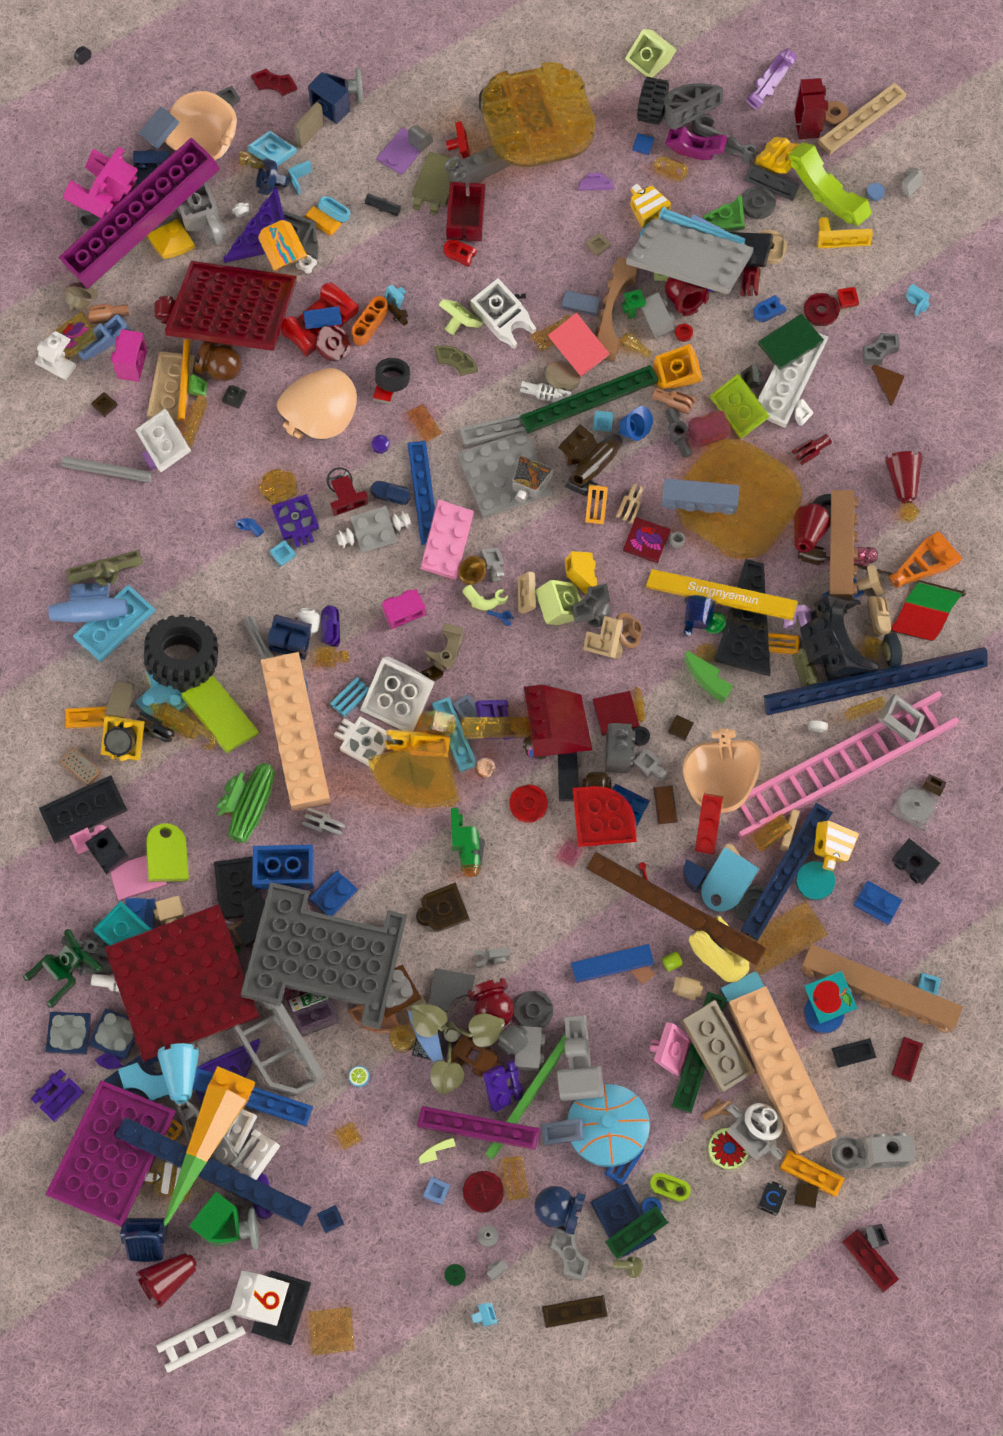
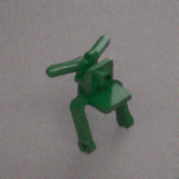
M70 929L64 931L69 945H65L57 956L53 954L45 955L23 976L25 981H30L45 967L56 981L65 978L68 980L66 985L47 1002L46 1005L49 1008H53L58 1004L59 1000L75 985L76 979L72 975V970L80 967L82 961L97 972H100L103 968L100 963L80 949L81 946L77 943Z

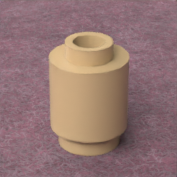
M684 976L682 978L676 977L672 992L677 993V996L695 1001L696 997H701L703 986H700L701 981Z

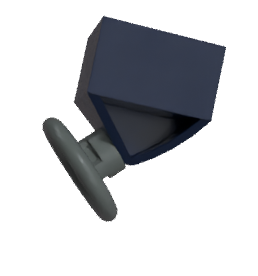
M360 68L355 69L356 79L347 80L333 74L321 72L308 85L310 106L312 107L316 102L322 105L323 115L337 125L350 112L349 94L357 93L358 103H363Z

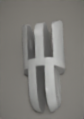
M308 807L307 811L322 816V819L305 814L304 818L320 825L318 827L302 821L301 825L324 833L326 830L339 836L342 835L343 832L329 827L328 824L345 829L343 823L330 819V815Z

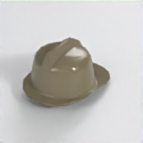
M72 283L64 289L66 291L65 302L70 306V311L76 309L85 310L90 302L98 296V292L92 287L87 289L82 283Z

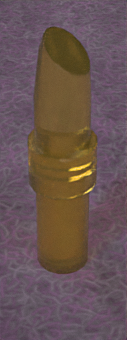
M635 687V709L637 710L638 721L645 722V704L642 691Z

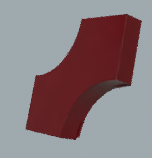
M266 68L251 75V79L258 90L271 89L278 92L282 97L297 90V86L290 74L275 75Z

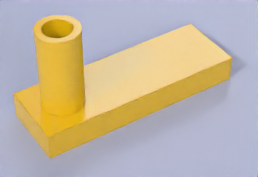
M822 217L818 220L820 228L817 238L818 249L871 246L872 228L831 231L827 217Z

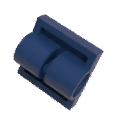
M275 614L267 639L269 649L285 655L299 652L300 659L305 660L308 655L312 624Z

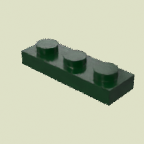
M654 1206L606 1240L605 1244L616 1260H618L666 1226L668 1221L659 1208Z

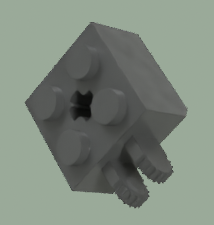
M608 724L605 772L628 773L629 767H633L635 731H632V724Z

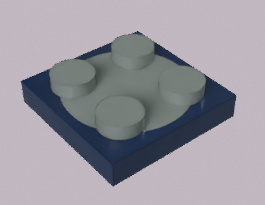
M105 1008L88 1046L126 1060L136 1041L128 1016Z
M50 1012L45 1052L87 1055L91 1013Z

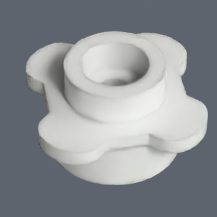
M243 202L236 204L232 209V214H235L236 218L249 214V204H244Z
M307 255V258L299 260L296 268L305 271L306 274H310L312 268L317 265V260Z

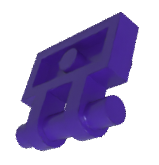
M514 1060L507 1061L506 1070H504L503 1066L497 1065L483 1073L490 1108L494 1112L512 1104L510 1096L513 1094L516 1101L522 1099L521 1092L523 1088L518 1080L519 1070L515 1066ZM509 1078H510V1081H511V1085H510V1086H508V1084H507V1079H509Z
M61 1069L55 1074L52 1073L48 1077L49 1080L41 1088L38 1087L35 1090L36 1093L30 1098L35 1104L41 1099L45 1101L39 1108L54 1123L84 1094V1091L70 1078L64 1083L60 1081L66 1075ZM56 1085L58 1089L49 1097L47 1093Z

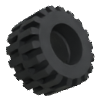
M648 76L644 80L637 109L638 121L656 125L662 122L665 97L669 92V82L667 80Z

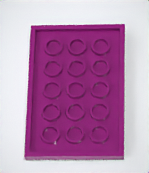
M100 1080L45 1195L122 1227L155 1160V1156L116 1138L115 1135L126 1117L166 1136L176 1111Z

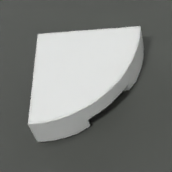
M803 399L799 400L795 407V419L797 424L801 426L813 414V411Z

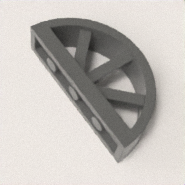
M705 83L687 84L674 88L665 97V123L670 128L676 130L721 105L723 102V88Z

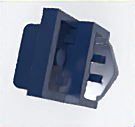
M133 151V164L138 169L137 186L169 158V151Z
M165 1218L126 1219V1222L122 1224L120 1237L122 1244L125 1245L129 1261L155 1262L163 1260V1244L165 1243L169 1223L164 1226Z

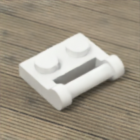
M254 1129L251 1133L252 1137L241 1150L238 1158L230 1164L256 1180L280 1145Z

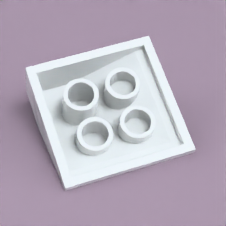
M389 656L384 657L380 662L360 711L400 730L414 731L435 682L404 663Z

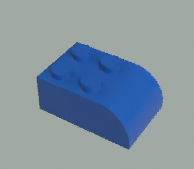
M313 844L253 846V886L258 889L268 890L270 882L293 888L300 887L301 890L314 889Z

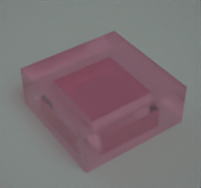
M566 841L556 859L573 868L583 850Z

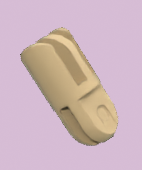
M869 596L867 601L872 629L875 634L884 636L891 630L886 597Z

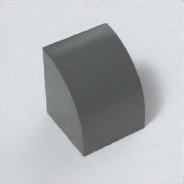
M418 125L408 129V143L418 151L422 152L433 143V137Z

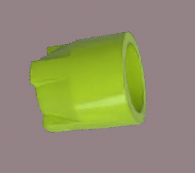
M677 951L661 958L668 972L683 966Z

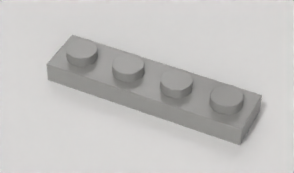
M528 412L460 428L464 447L526 431L520 421V415Z

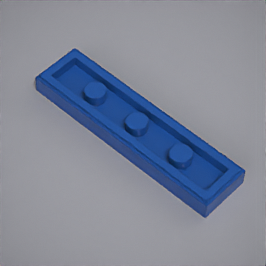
M646 944L571 962L575 981L580 983L654 965L650 945Z

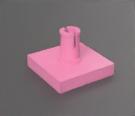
M666 1022L661 1040L653 1039L651 1043L655 1045H650V1051L656 1052L654 1058L656 1063L673 1075L681 1076L692 1041L688 1034L675 1024Z

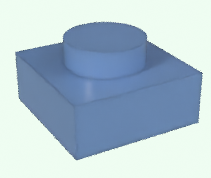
M431 1177L423 1198L443 1205L450 1185Z

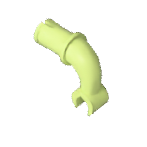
M468 585L462 591L472 603V608L475 607L484 611L491 610L498 604L503 605L508 599V595L505 598L499 597L503 594V589L498 590L495 597L489 600L480 596L471 585Z

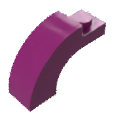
M679 127L676 130H669L665 144L680 155L698 160H712L714 154L723 153L727 137L724 134L700 137L690 133L685 127Z

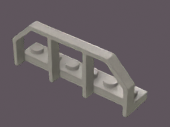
M264 1002L266 1008L274 1013L273 1016L243 1032L239 1026L233 1027L268 1089L298 1096L322 1082L324 1073L283 1004L281 1003V1006ZM275 1022L278 1027L283 1028L285 1032L284 1038L292 1046L260 1063L246 1037ZM294 1052L299 1062L302 1061L306 1067L304 1071L307 1077L313 1080L296 1089L271 1082L264 1068Z

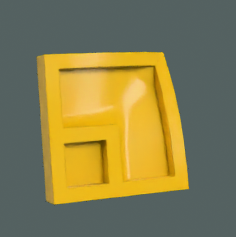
M178 218L147 235L148 240L163 259L176 257L196 248Z

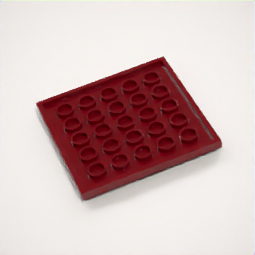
M191 261L166 325L165 335L274 351L297 282V276Z
M219 904L105 947L144 1062L158 1057V1050L164 1046L165 1050L171 1049L172 1044H192L260 1017L254 1000L241 997L245 974Z

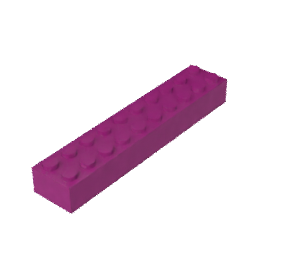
M191 137L58 258L88 289L220 170L214 158Z

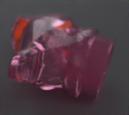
M857 547L858 560H854L855 564L866 565L877 561L878 553L875 547Z

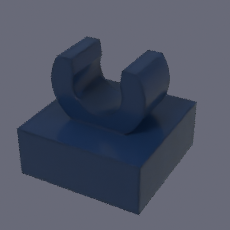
M336 1205L317 1213L325 1234L345 1225Z

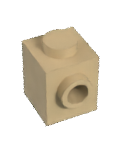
M179 895L155 902L157 908L153 909L156 921L160 920L162 925L185 917Z

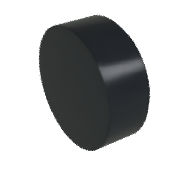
M81 46L75 51L74 59L81 65L91 58V50L86 46Z
M638 726L632 730L635 731V745L644 746L649 742L650 732L647 728Z

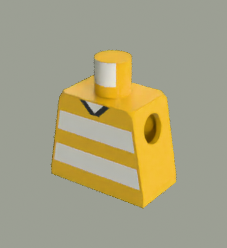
M636 184L630 190L633 194L630 206L642 228L653 218L659 219L660 212L664 206L667 210L671 209V202L653 186L642 189L639 184Z
M830 821L818 822L814 852L816 855L824 858L822 868L834 871L836 862H847L859 833Z

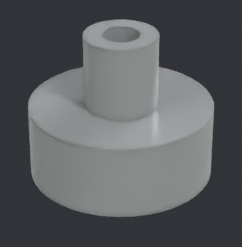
M485 1225L479 1230L478 1240L481 1245L492 1247L497 1243L499 1234L495 1227Z

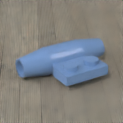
M97 582L79 583L71 585L69 601L49 605L50 621L71 623L108 620L128 614L127 600L109 598V583H107V586H101Z

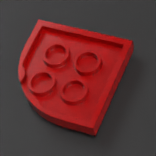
M603 786L573 788L578 847L638 842L634 812L628 801L621 794Z

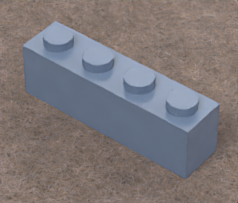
M664 478L661 507H666L667 509L680 508L686 511L701 510L706 513L722 512L725 515L736 514L739 485Z

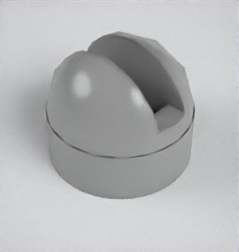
M674 532L670 537L671 546L676 549L683 547L685 535L681 532Z

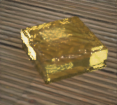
M353 1122L335 1131L344 1150L362 1141Z

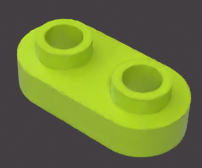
M656 1173L650 1180V1188L655 1194L677 1202H683L690 1196L691 1188L684 1180L665 1173ZM657 1181H663L664 1186L662 1188L657 1187ZM682 1188L684 1193L678 1195L676 1189Z

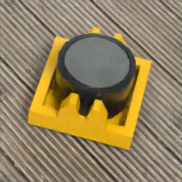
M106 715L104 717L101 755L110 756L111 759L120 758V761L127 759L139 761L141 759L144 721Z

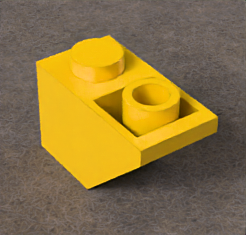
M571 551L565 558L566 576L584 594H587L589 587L597 586V578L594 572L596 564L595 560H593V553Z

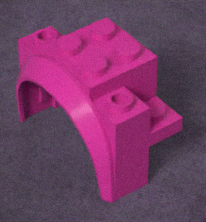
M119 146L111 158L93 149L85 165V168L97 177L91 189H86L71 180L62 198L78 208L102 218L105 213H109L114 206L131 192V188L138 179L135 176L138 169L124 162L125 158L122 155L125 150Z

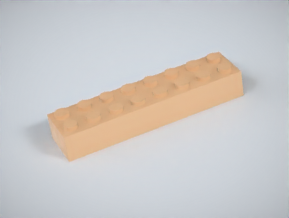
M299 652L262 659L261 665L292 812L307 809L308 807L330 804Z
M767 986L729 1001L727 1008L773 1108L778 1112L783 1122V1129L793 1151L800 1155L834 1140L837 1136Z

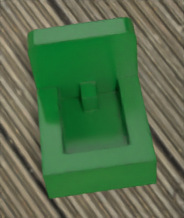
M641 289L624 293V303H621L623 313H627L629 319L636 317L637 308L646 306Z

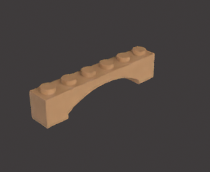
M618 257L617 263H613L611 274H614L613 279L609 278L607 289H610L609 294L605 293L603 304L606 306L605 309H601L599 319L602 322L601 325L597 324L595 335H598V340L610 354L604 360L615 362L620 338L616 337L613 330L612 313L623 291L629 285H635L638 267L626 264L627 258Z

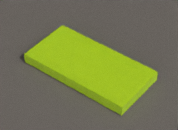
M214 676L209 677V680L205 683L201 682L200 686L192 687L182 693L181 697L226 754L259 734V731Z

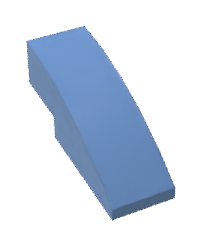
M116 314L105 325L100 323L74 346V349L82 360L85 361L114 345L116 337L120 336L121 329L132 330L126 321Z
M408 1011L412 1029L424 1052L433 1063L443 1060L438 1032L432 1037L420 1036L413 1027L412 1011Z

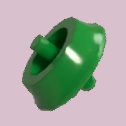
M719 612L709 614L704 620V629L710 634L721 633L726 625L725 616Z

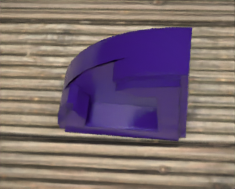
M104 1053L95 1059L105 1069L114 1070L123 1067L118 1057L108 1053Z

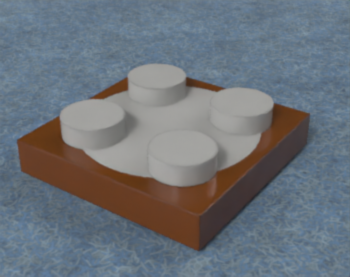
M403 964L394 969L384 1012L386 1018L421 1000V996Z

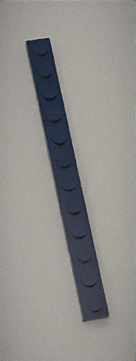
M981 647L763 695L766 715H772L988 667L987 649Z

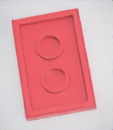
M577 313L548 335L580 377L610 355Z

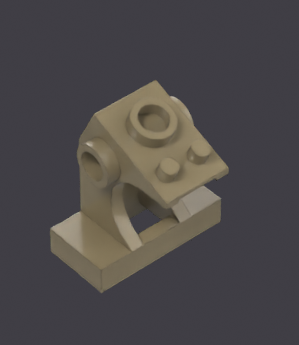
M444 623L442 631L444 637L448 640L446 648L439 653L425 650V655L427 656V661L430 663L433 660V665L439 670L445 669L449 671L457 662L465 633L463 627Z

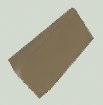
M120 681L115 682L105 716L125 718L134 697V684Z

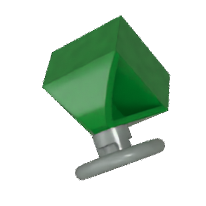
M217 1192L214 1193L189 1225L194 1232L214 1247L226 1246L240 1239L250 1237L252 1248L254 1250L259 1249V1231L255 1209L249 1208L248 1221L240 1222V1212Z

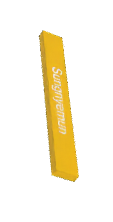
M655 569L651 570L646 584L649 589L792 621L798 605L796 600Z

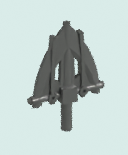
M98 919L97 922L93 921V928H95L102 920ZM93 931L89 934L91 940L86 939V942L76 939L77 943L81 946L80 949H83L103 967L100 972H97L83 962L77 969L81 976H84L86 973H113L110 962L101 961L99 956L108 958L105 947L108 946L103 945L106 942ZM63 936L61 944L69 945L66 937Z

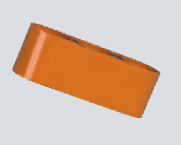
M382 296L374 297L353 325L352 339L356 345H365L387 316L388 306L386 298Z

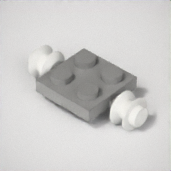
M384 506L351 516L350 519L354 532L352 533L349 528H346L344 533L338 530L339 534L336 535L339 546L343 545V548H345L347 543L353 546L354 539H357L360 551L363 553L397 542L393 527L398 531L403 526L408 529V525L411 522L408 513L404 514L403 511L400 516L394 513L392 520H390L387 507Z

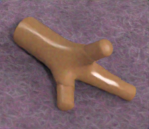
M718 1099L714 1107L701 1113L703 1119L706 1121L719 1114L730 1115V1112L724 1110V1108L731 1101L728 1100L720 1104L721 1099Z

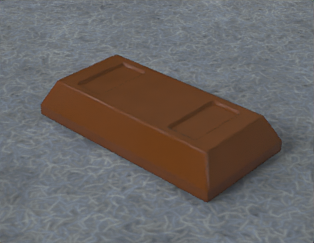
M673 785L653 787L658 824L677 823Z

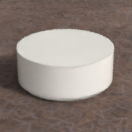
M809 721L808 729L812 732L826 733L828 723Z

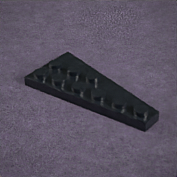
M745 559L737 588L765 594L764 563ZM731 607L715 662L770 677L767 615Z

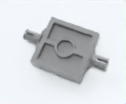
M733 1104L728 1111L736 1120L727 1132L756 1161L768 1152H771L779 1161L784 1154L775 1145L784 1133L782 1132L774 1140H762L750 1132L745 1123L746 1111L741 1112ZM757 1109V1110H754L753 1112H754V1113H761V1110H760V1109ZM751 1119L754 1127L763 1133L762 1127L758 1122ZM774 1123L769 1128L770 1134L776 1131L777 1126Z

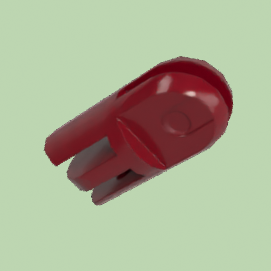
M744 267L740 290L742 297L746 296V290L748 296H753V291L755 296L758 295L760 267Z

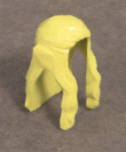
M716 916V917H715V919H717L718 921H720V922L724 923L725 925L729 926V925L722 919L721 916ZM696 931V933L689 937V944L694 953L724 981L738 982L748 973L749 962L725 947L723 949L720 948L706 932Z

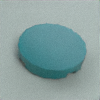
M811 861L805 863L796 875L797 889L807 899L822 900L828 897L835 887L836 877L834 872L823 869L822 862Z

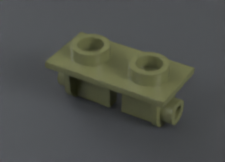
M805 648L798 650L799 653L793 654L792 658L801 686L820 683L815 664L808 662Z

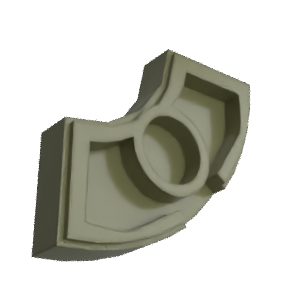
M434 346L438 364L453 366L458 370L460 376L478 372L476 363L467 353L452 346Z

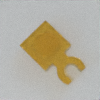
M239 151V165L245 166L250 164L251 168L263 169L265 164L262 163L261 159L252 153L248 154L245 151Z

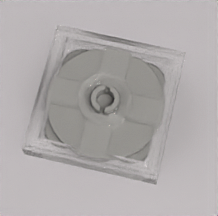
M907 779L890 814L926 831L942 796H938Z

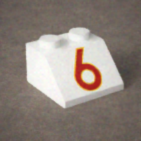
M241 1271L229 1313L244 1319L277 1326L289 1283L257 1273Z

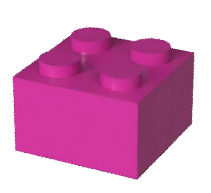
M121 329L120 336H117L115 341L116 350L111 355L114 372H116L118 379L139 382L148 351L144 335L141 332Z

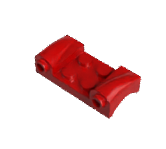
M333 282L325 283L321 287L320 299L306 310L339 306L342 324L336 326L340 328L359 312L358 304ZM302 313L297 319L294 316L286 317L281 333L285 338L296 344L302 353L308 357L317 349L315 338L323 327L306 329L304 314Z

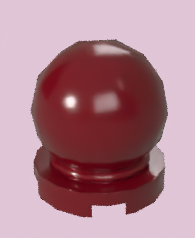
M668 277L665 282L667 298L675 304L676 310L682 313L683 316L697 313L699 311L697 308L703 303L706 305L709 299V292L704 287Z
M500 978V982L494 983L493 979L474 986L475 991H467L470 1001H476L474 1006L475 1015L487 1013L502 1018L505 1021L504 1026L511 1021L514 1014V1004L511 997L504 992L508 988L504 978Z

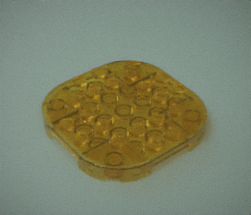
M544 62L541 63L539 68L509 74L508 70L496 74L489 80L488 85L482 91L481 111L492 147L501 159L519 167H535L577 157L589 148L595 135L596 117L592 113L584 89L585 84L580 75L573 69L569 70L563 67L561 63Z
M737 439L723 440L710 446L682 480L739 485L736 514L725 515L722 512L706 513L701 510L686 511L685 509L676 508V515L680 523L689 532L692 530L716 546L723 555L739 560L757 558L773 547L775 541L793 520L795 511L801 505L802 488L797 476L788 467L755 445Z

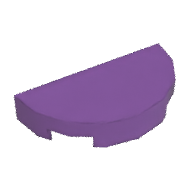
M595 172L588 174L587 177L580 181L578 190H614L613 182L605 177L604 174Z

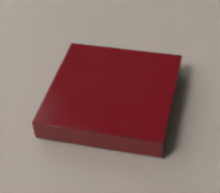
M630 691L592 700L602 736L607 734L608 724L611 723L632 724V729L640 726Z

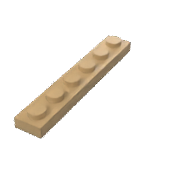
M896 83L892 84L820 138L818 144L829 155L904 100L907 94Z

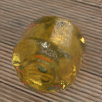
M398 1025L391 1030L389 1041L391 1047L396 1052L407 1053L414 1048L416 1036L410 1026Z

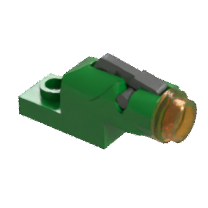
M451 808L452 851H459L461 871L464 876H478L483 860L485 840L479 837L476 827H459L463 826V814H459V808Z

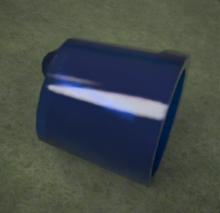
M699 595L685 597L684 623L686 625L683 633L689 636L692 634V628L706 629L709 627L715 601Z

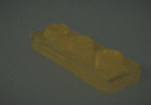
M198 395L197 401L194 400L192 404L193 412L191 417L188 416L186 431L182 433L190 449H192L208 405L206 396Z

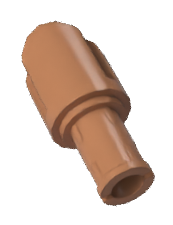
M109 303L92 305L89 307L88 319L91 323H99L111 320L116 314L119 316H129L128 304L111 306Z
M656 388L653 393L654 400L664 402L668 408H675L676 411L685 414L689 413L696 400L695 397L677 391L670 393Z

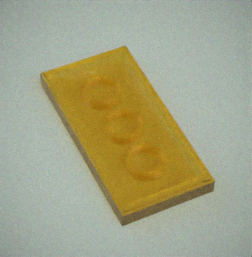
M807 901L770 922L765 927L757 943L766 947L767 950L758 966L754 965L760 975L765 974L810 947L811 944H815L828 936L827 931Z

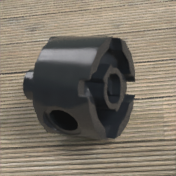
M108 827L85 842L106 875L130 860Z

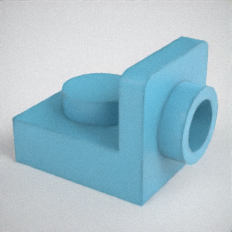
M914 284L908 288L906 298H908L910 303L917 304L914 314L918 316L921 311L924 313L929 307L930 303H928L930 295Z

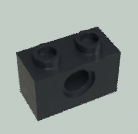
M910 838L892 858L893 864L898 870L906 871L913 882L921 883L922 885L940 865L939 861ZM910 860H916L919 866H913Z

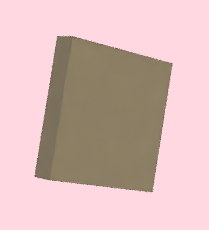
M317 102L294 125L297 146L301 149L324 126L322 105Z

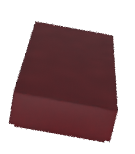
M903 1037L891 1073L892 1076L908 1082L912 1081L923 1043Z

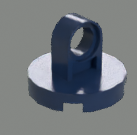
M265 159L262 162L265 164L263 169L259 168L257 173L256 187L260 189L257 192L269 195L274 186L283 185L288 187L290 178L277 174L276 161Z

